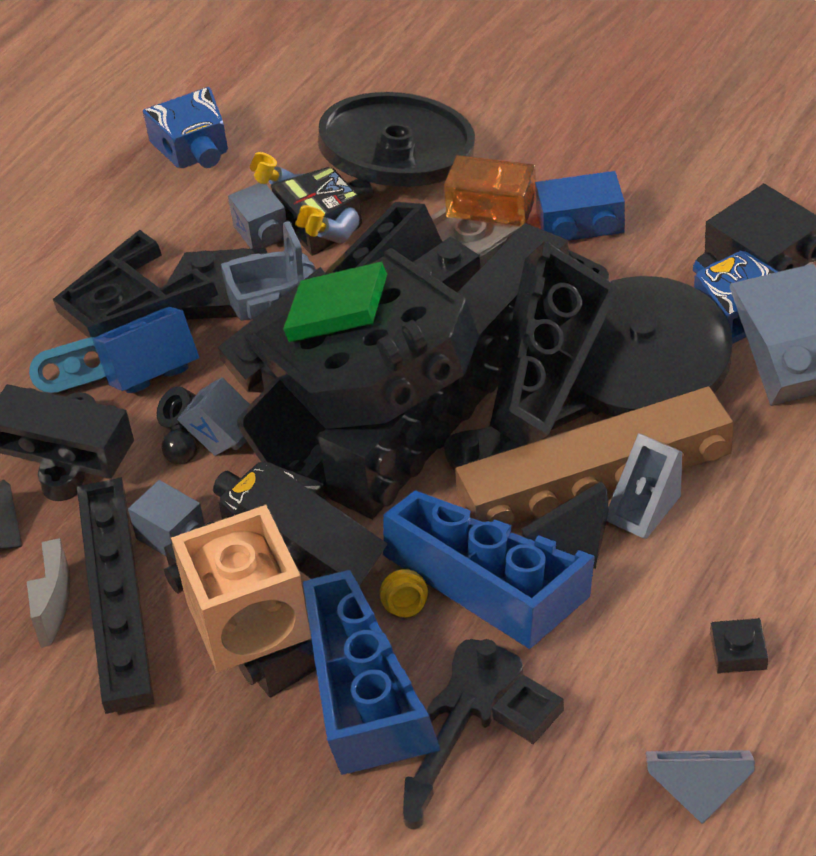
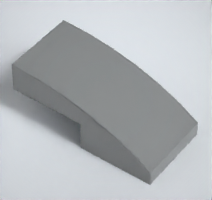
M60 538L41 542L46 577L27 581L31 620L41 647L51 645L63 622L69 600L70 570Z

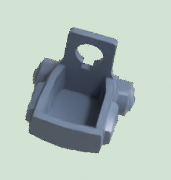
M290 221L283 223L285 248L283 252L261 255L259 253L221 264L230 304L241 321L253 320L297 286L301 280L306 279L316 271L314 264L309 261L307 255L302 253L301 244Z

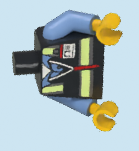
M263 152L255 153L249 166L250 170L255 172L254 177L258 183L267 184L270 182L272 192L285 207L287 222L290 221L299 242L311 256L318 254L336 242H346L352 233L360 228L362 224L360 203L374 196L370 182L360 179L346 182L331 167L310 173L294 174L281 167H276L277 162L271 155Z

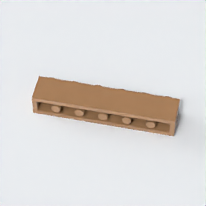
M708 386L456 467L458 500L462 508L471 511L470 518L481 522H493L495 519L513 526L546 515L600 481L606 486L607 494L615 492L638 433L681 451L683 470L731 454L733 421Z

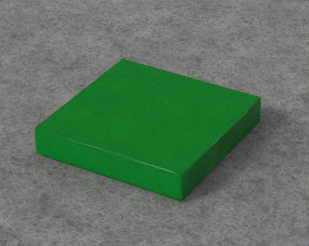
M383 262L301 280L283 328L288 341L295 342L372 324L387 277Z

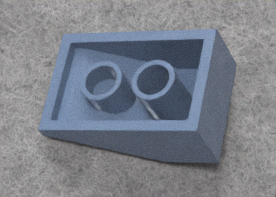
M810 264L731 283L729 287L770 406L816 395L815 265Z

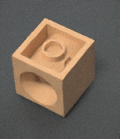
M267 505L171 538L186 602L217 673L311 639L301 576Z

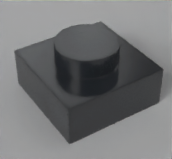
M760 618L711 622L710 636L717 674L767 670L768 654Z
M523 674L492 707L493 720L534 744L564 711V699Z

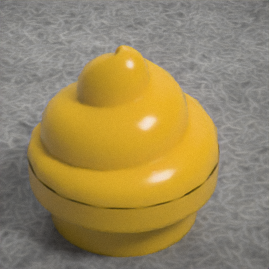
M403 569L390 573L383 580L379 595L383 607L389 613L399 617H411L419 613L424 607L428 597V588L423 577L417 572Z

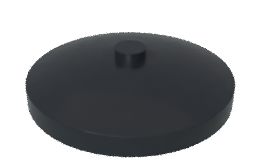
M373 92L343 99L333 104L323 113L318 129L319 149L324 158L335 168L366 182L396 187L431 185L455 177L470 164L475 144V133L471 124L458 111L431 98L400 92Z
M633 276L610 281L620 287L570 392L587 406L613 417L708 386L715 393L729 372L732 358V333L728 320L719 306L700 290L669 278Z

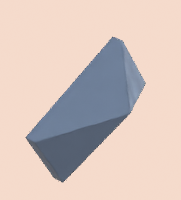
M638 433L609 504L607 522L641 538H648L681 497L682 452Z
M750 750L646 751L648 773L702 824L755 771V760Z

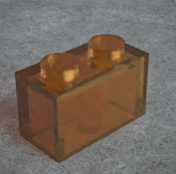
M457 155L444 185L447 217L522 226L524 223H527L536 199L535 164Z

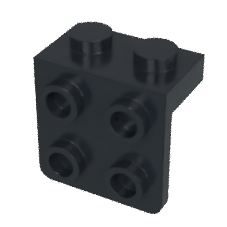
M276 377L238 417L237 426L261 462H271L273 465L316 480L326 486L319 435L325 428L281 380Z

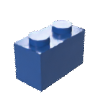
M615 171L535 182L536 213L540 229L568 241L625 233V201Z
M169 306L92 338L109 385L118 390L126 391V393H134L147 388L150 385L149 380L164 374V376L169 377L180 374L189 368L187 363L200 358L183 310Z

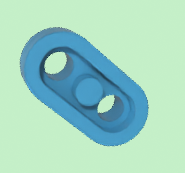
M94 337L52 348L36 355L29 369L33 385L42 392L57 393L104 378L106 375L101 361L94 368H90L84 363L85 354L88 352L97 353L92 340ZM54 364L58 367L60 372L58 378L48 380L43 376L42 371L46 365Z

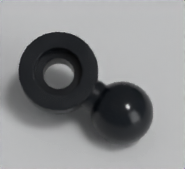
M180 386L169 389L162 396L156 412L158 423L170 430L162 440V453L168 461L174 464L189 462L195 456L197 450L194 436L177 420L196 394Z

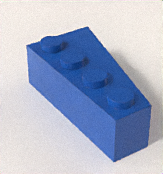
M416 490L384 514L383 541L388 545L383 551V556L403 569L417 572L423 577L425 583L528 649L535 646L590 597L594 555L580 550L577 551L575 556L556 549V542L539 535L535 541L511 533V525L495 519L493 522H481L470 518V510Z
M351 570L303 581L327 742L341 775L441 751L429 714L423 703L420 702L410 679L396 658L389 640L376 621L374 613Z

